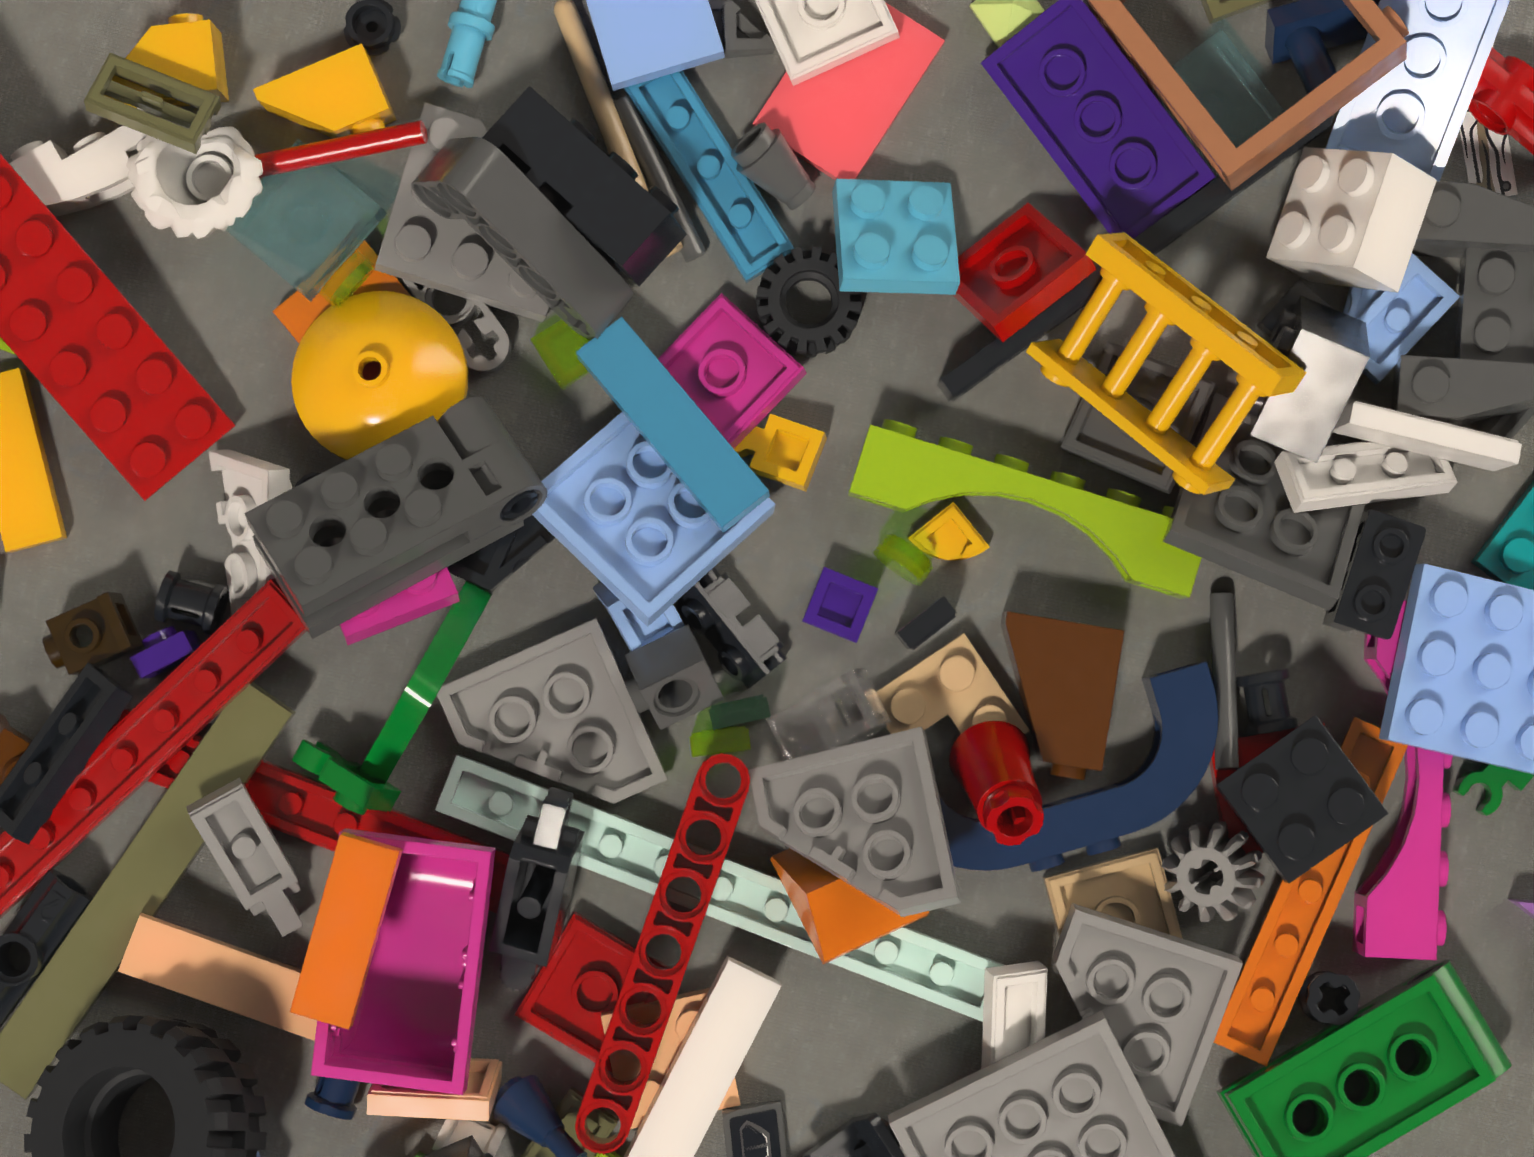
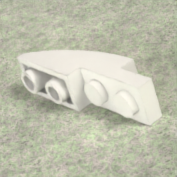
M121 126L107 135L105 132L93 133L76 143L73 147L75 153L70 156L51 140L45 143L40 140L33 141L17 149L11 155L12 162L9 164L54 216H61L95 207L133 191L135 187L128 178V172L130 171L126 164L129 157L138 153L136 149L138 142L145 139L147 135L126 126Z

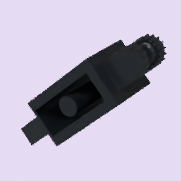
M553 787L549 789L548 796L543 801L539 818L527 815L514 841L507 864L489 951L502 954L499 978L502 979L501 983H504L506 988H511L512 991L515 989L519 992L521 989L526 990L527 986H531L536 976L537 968L540 965L547 967L563 931L585 831L568 826L574 793Z

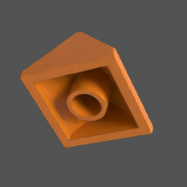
M791 848L773 855L770 859L823 964L920 920L929 914V911L901 917Z

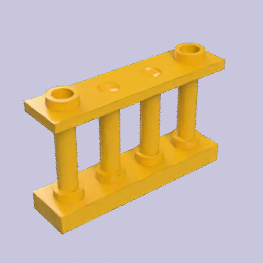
M1125 232L1097 234L1085 255L1102 267L1100 275L1103 278L1064 341L1053 339L1031 342L1026 353L1042 365L1040 371L1047 379L1062 387H1070L1173 470L1172 477L1181 487L1192 493L1202 495L1229 489L1235 478L1216 464L1225 447L1259 396L1272 397L1292 393L1307 372ZM1132 290L1146 301L1144 308L1147 313L1106 376L1084 359L1082 355L1122 291ZM1167 325H1177L1192 337L1189 341L1192 349L1153 410L1150 411L1129 395L1126 390ZM1222 360L1238 373L1235 377L1238 385L1198 446L1195 447L1170 426L1212 361Z

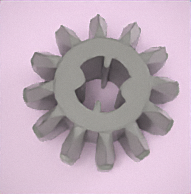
M1226 821L1216 822L1210 832L1202 822H1198L1189 827V837L1179 834L1173 838L1170 844L1176 855H1169L1163 859L1162 867L1168 872L1177 875L1165 883L1164 891L1174 893L1181 890L1185 897L1179 901V911L1186 912L1197 904L1201 922H1209L1214 917L1216 911L1223 920L1230 921L1237 916L1238 906L1248 909L1256 902L1255 895L1251 889L1259 888L1264 884L1265 876L1249 868L1262 859V852L1252 850L1245 853L1242 849V846L1248 840V832L1240 831L1234 837L1228 839ZM1209 861H1213L1218 865L1214 872L1221 870L1223 873V878L1218 882L1212 881L1209 878L1213 873L1212 871L1207 873L1204 871V865Z

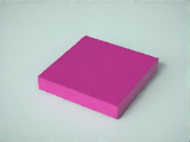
M722 293L658 358L733 449L807 374L805 368Z

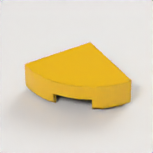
M954 502L907 538L922 553L947 561L968 559L990 548Z

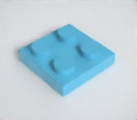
M862 179L835 180L832 197L839 291L956 295L960 284L951 183Z

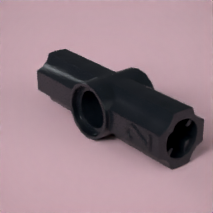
M55 869L48 871L6 931L0 936V1028L34 981L40 976L93 899L85 887ZM13 942H19L29 950L31 961L26 972L15 969L9 960V949Z

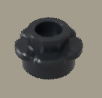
M362 0L356 2L346 13L344 36L347 43L351 47L362 43L369 56H379L389 50L390 43H394L399 39L401 34L400 19L393 15V7L384 0ZM374 22L377 24L378 28L375 32L367 31L369 23Z

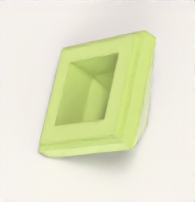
M975 0L969 5L998 48L1044 12V9L1037 0Z

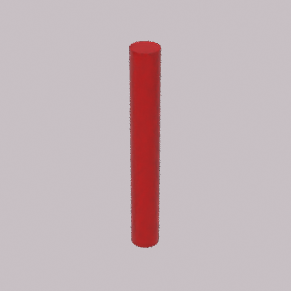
M419 120L255 154V157L262 162L263 175L259 176V178L426 144L428 137L424 122Z

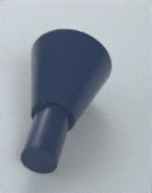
M529 1075L523 1078L520 1076L514 1077L500 1088L496 1096L495 1102L497 1104L493 1112L495 1120L540 1146L548 1147L556 1157H587V1153L564 1130L565 1126L536 1075Z

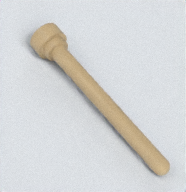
M558 0L554 5V14L609 155L613 151L623 158L638 173L639 176L635 181L648 191L576 4L572 0ZM681 241L667 257L674 255L683 248Z

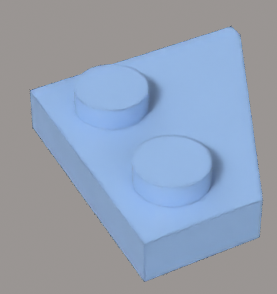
M1413 253L1411 254L1399 292L1350 287L1342 313L1366 322L1370 358L1362 373L1375 385L1397 364L1400 356L1406 355L1460 297Z

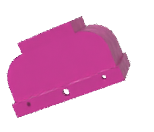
M345 828L339 832V835L347 832L401 848L403 851L353 1026L348 1030L317 1021L311 1075L463 1095L468 1086L496 848Z

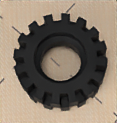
M802 247L792 249L791 254L786 256L781 254L774 259V264L769 269L766 268L761 276V282L756 295L759 323L762 330L791 355L796 356V353L804 354L807 358L816 357V354L824 352L828 354L835 351L836 347L841 343L844 344L850 338L854 328H856L861 313L862 292L839 291L837 254L834 252L829 255L822 252V248L812 247V250L802 251ZM815 281L822 284L828 290L832 299V308L824 320L816 324L807 325L797 322L790 316L786 308V297L790 289L797 283Z

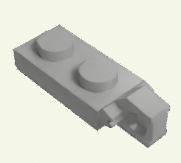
M240 777L186 806L191 820L244 909H250L253 916L267 910L282 937L304 926L299 917L300 914L290 897L301 890L297 875Z

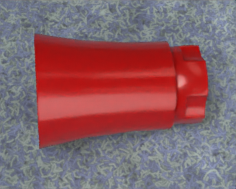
M985 721L965 730L955 740L949 755L950 769L968 794L981 825L994 834L996 842L1007 846L1021 845L1026 838L1039 833L1044 821L1042 797L1034 779L1027 737L1018 727L1004 721Z

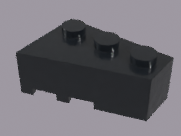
M530 86L482 137L501 150L601 255L639 287L687 235L674 218V215L679 211L678 206L665 193L654 185L646 191L635 181L639 176L638 173L623 158L613 151L607 156L596 146L598 140L574 118L568 121Z

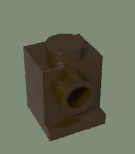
M114 592L103 593L94 600L46 620L51 634L44 636L42 639L51 663L57 669L65 666L69 675H79L88 662L96 667H100L144 647L122 593ZM82 625L89 626L93 632L92 642L86 647L80 645L76 636L77 629Z

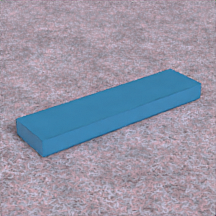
M683 71L623 88L626 94L630 96L648 129L746 283L764 273L766 268L769 269L774 264V259L781 254L783 256L791 254V250L795 248L754 183L736 170L738 163L731 156L732 149Z
M620 317L607 327L598 339L594 337L576 351L577 358L723 533L770 497L766 486L623 317Z

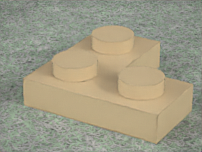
M962 633L866 698L890 734L921 726L923 730H926L947 715L960 734L971 726L985 721L1008 722L1018 727L1024 734L1030 731L965 633Z

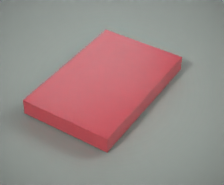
M888 3L886 5L899 31L900 38L795 86L792 85L786 72L752 123L753 127L760 123H766L771 130L779 129L796 156L834 180L857 179L945 42L944 39Z

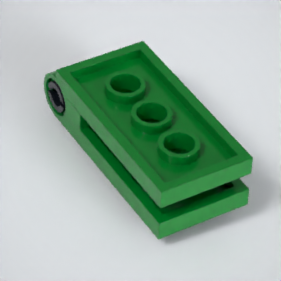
M1444 960L1419 972L1358 1008L1357 1014L1349 1022L1342 1025L1331 1024L1269 1060L1267 1066L1261 1065L1216 1092L1254 1157H1368L1496 1081L1495 1078L1506 1072L1512 1064L1450 960ZM1407 1040L1414 1049L1415 1058L1412 1066L1402 1072L1396 1063V1051L1400 1044ZM1358 1070L1363 1076L1365 1087L1360 1098L1351 1102L1345 1094L1344 1083L1350 1073ZM1308 1100L1314 1109V1120L1308 1129L1299 1132L1293 1124V1112L1299 1103Z

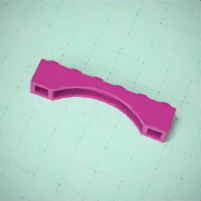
M1407 601L1403 602L1393 635L1390 639L1383 640L1365 634L1364 660L1381 682L1387 696ZM1408 746L1404 754L1406 779L1402 808L1393 836L1373 872L1354 892L1352 951L1364 957L1437 960V946L1444 945L1447 932L1445 912L1438 910L1439 887L1446 886L1449 875L1448 855L1446 851H1441V830L1448 827L1451 818V799L1448 792H1443L1444 769L1451 767L1453 756Z

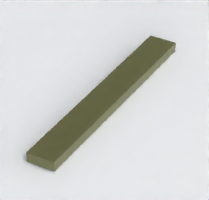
M254 682L222 710L0 1032V1082L25 1100L34 1093L38 1087L37 1082L45 1067L54 1064L57 1059L55 1056L57 1051L72 1038L118 971L140 913L153 917L156 916L205 845L203 838L188 814L186 806L239 777L244 786H246L296 712Z

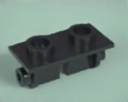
M715 567L712 568L677 600L682 606V615L687 624L698 634L707 637L719 652L718 658L723 669L735 680H741L747 689L751 688L787 659L780 650L784 644L759 614L744 626L737 620L736 617L751 604L727 573L720 575Z

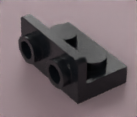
M1372 509L1363 512L1339 598L1333 607L1326 611L1323 625L1344 632L1356 630L1383 640L1390 639L1393 635L1426 534L1425 527Z

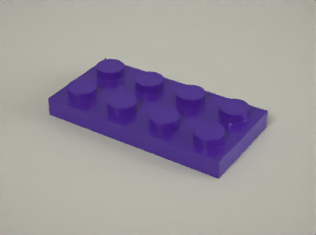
M1058 0L981 62V65L1108 233L1125 232L1131 238H1136L1217 177L1084 0Z

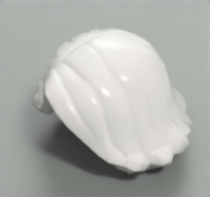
M232 126L218 127L209 131L207 135H202L201 147L197 154L147 135L145 139L138 142L136 147L138 153L129 157L126 164L130 171L128 172V178L135 187L131 196L137 205L145 211V217L152 226L160 230L171 227L177 238L191 237L194 234L197 239L209 237L217 229L226 231L228 226H233L236 217L243 218L247 215L252 206L253 198L261 194L263 189L259 178L260 175H263L262 162L255 157L252 147L243 138L239 130Z

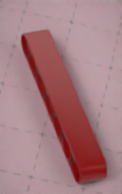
M721 753L709 757L702 763L694 780L576 1117L575 1130L577 1138L583 1147L593 1153L606 1154L614 1152L623 1145L629 1135L749 790L750 776L748 768L742 760L733 755ZM717 764H730L740 774V787L737 793L731 797L717 798L707 789L706 775ZM702 819L715 823L721 833V842L718 848L706 855L697 854L692 851L686 840L687 830L690 825ZM689 877L699 885L701 899L693 909L687 911L677 910L668 902L666 895L667 887L675 878ZM656 935H670L680 944L681 956L674 965L658 967L648 958L647 944ZM649 992L659 1000L661 1013L652 1023L640 1024L629 1016L627 1001L635 993ZM624 1049L636 1054L640 1060L641 1071L635 1078L621 1081L610 1074L607 1067V1059L614 1051ZM601 1107L613 1110L618 1115L621 1123L618 1133L608 1138H600L592 1134L587 1124V1116L590 1112Z

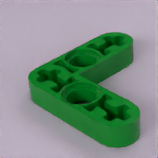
M467 580L458 594L460 602L454 603L451 606L359 769V772L382 784L387 782L492 596L491 593Z

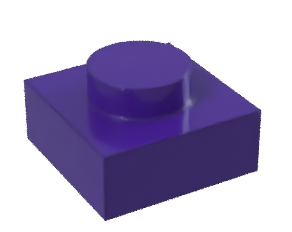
M824 567L802 622L857 643L879 588Z
M174 625L144 638L141 642L145 650L130 657L140 679L155 678L180 665L202 643L196 631L183 630L177 633Z

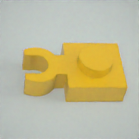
M770 414L765 428L756 426L734 450L741 458L749 454L753 455L749 467L755 474L806 492L827 437L823 431Z

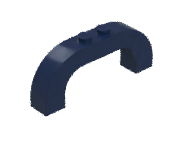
M1195 662L1142 678L1154 722L1152 745L1143 763L1134 773L1117 783L1043 804L1044 821L1039 833L1026 838L1021 845L1007 846L997 843L994 834L986 830L981 825L979 819L970 818L955 812L939 796L953 865L969 870L991 871L1008 869L1029 863L1031 872L1041 871L1065 863L1063 853L1085 847L1087 855H1095L1122 846L1119 836L1147 828L1174 812L1187 800L1203 778L1216 744L1218 706L1207 662Z

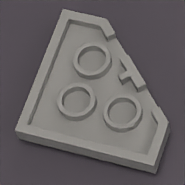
M425 102L420 120L425 124L428 142L411 146L374 270L544 322L549 306L464 219H447L438 215L427 207L414 193L411 183L449 139L482 138L487 133L481 120Z
M598 618L442 686L437 694L458 744L512 763L517 767L553 781L561 782L610 803H617L668 780L641 715L628 693L624 683L625 679Z
M922 726L749 770L758 824L766 834L901 917L961 903L927 737Z
M1072 903L1052 959L1082 1019L1102 1010L1156 1118L1182 1126L1243 963L1238 956Z

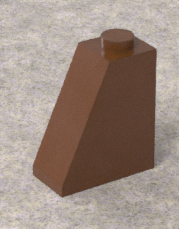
M1009 611L1002 612L1000 624L1037 760L1052 763L1050 774L1061 777L1085 780L1087 769L1102 771L1125 630Z

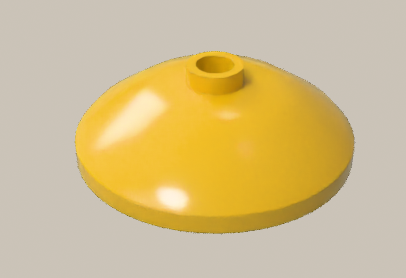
M364 292L345 298L332 305L307 329L299 343L293 361L291 377L292 394L299 417L310 434L331 453L348 460L431 416H434L438 422L440 417L450 407L466 399L468 389L467 360L455 331L428 304L398 292ZM373 361L379 362L381 364L380 375L374 380H365L362 375L365 365Z

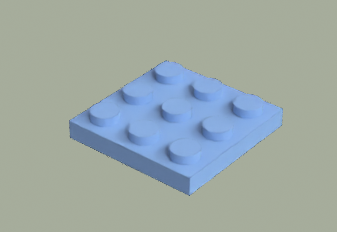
M621 412L541 481L547 489V497L542 506L532 515L648 627L774 513L776 504L770 498H767L723 533L623 412Z
M1425 563L1416 564L1409 589L1379 739L1534 775V590Z

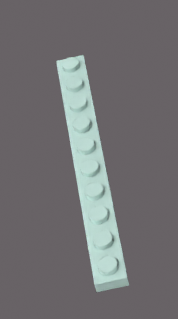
M458 754L455 757L435 810L515 841L527 815L539 818L543 801L548 796L549 789ZM573 799L568 826L585 831L578 866L655 895L675 837ZM687 843L690 849L696 852L697 854L706 855L712 853L711 851ZM725 857L705 915L820 959L780 878ZM678 877L669 883L666 895L669 901L693 909L701 899V890L693 879ZM902 927L829 962L982 1022L985 968L1004 966V964L908 927Z

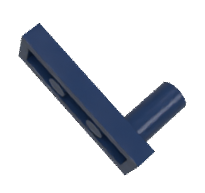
M1300 0L1267 10L1265 49L1272 64L1292 60L1306 93L1309 94L1337 72L1327 49L1364 39L1368 32L1342 0ZM1373 0L1378 6L1380 0Z

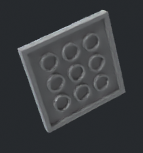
M1102 1010L887 1115L889 1125L906 1157H1176Z

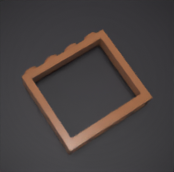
M1087 0L1091 10L1231 191L1407 59V41L1404 37L1409 34V31L1399 15L1390 6L1380 10L1373 0H1342L1376 43L1236 148L1122 4L1126 0Z

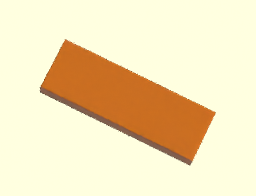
M347 832L339 835L290 1013L348 1030L353 1026L403 849Z

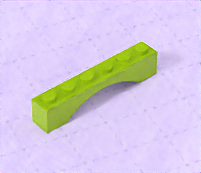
M884 419L882 427L870 424L848 496L902 513L930 502L961 496H996L1029 503L1061 517L1086 534L1111 560L1125 582L1179 599L1190 598L1202 558L1163 542L1174 507L1164 506L1162 514L1139 508L1142 498L1127 492L1108 489L1106 497L1084 491L1086 481L1072 475L1052 471L1050 479H1045L1027 473L1029 463L1014 457L996 454L994 462L971 456L973 446L956 439L940 436L936 445L916 439L917 429L901 422Z

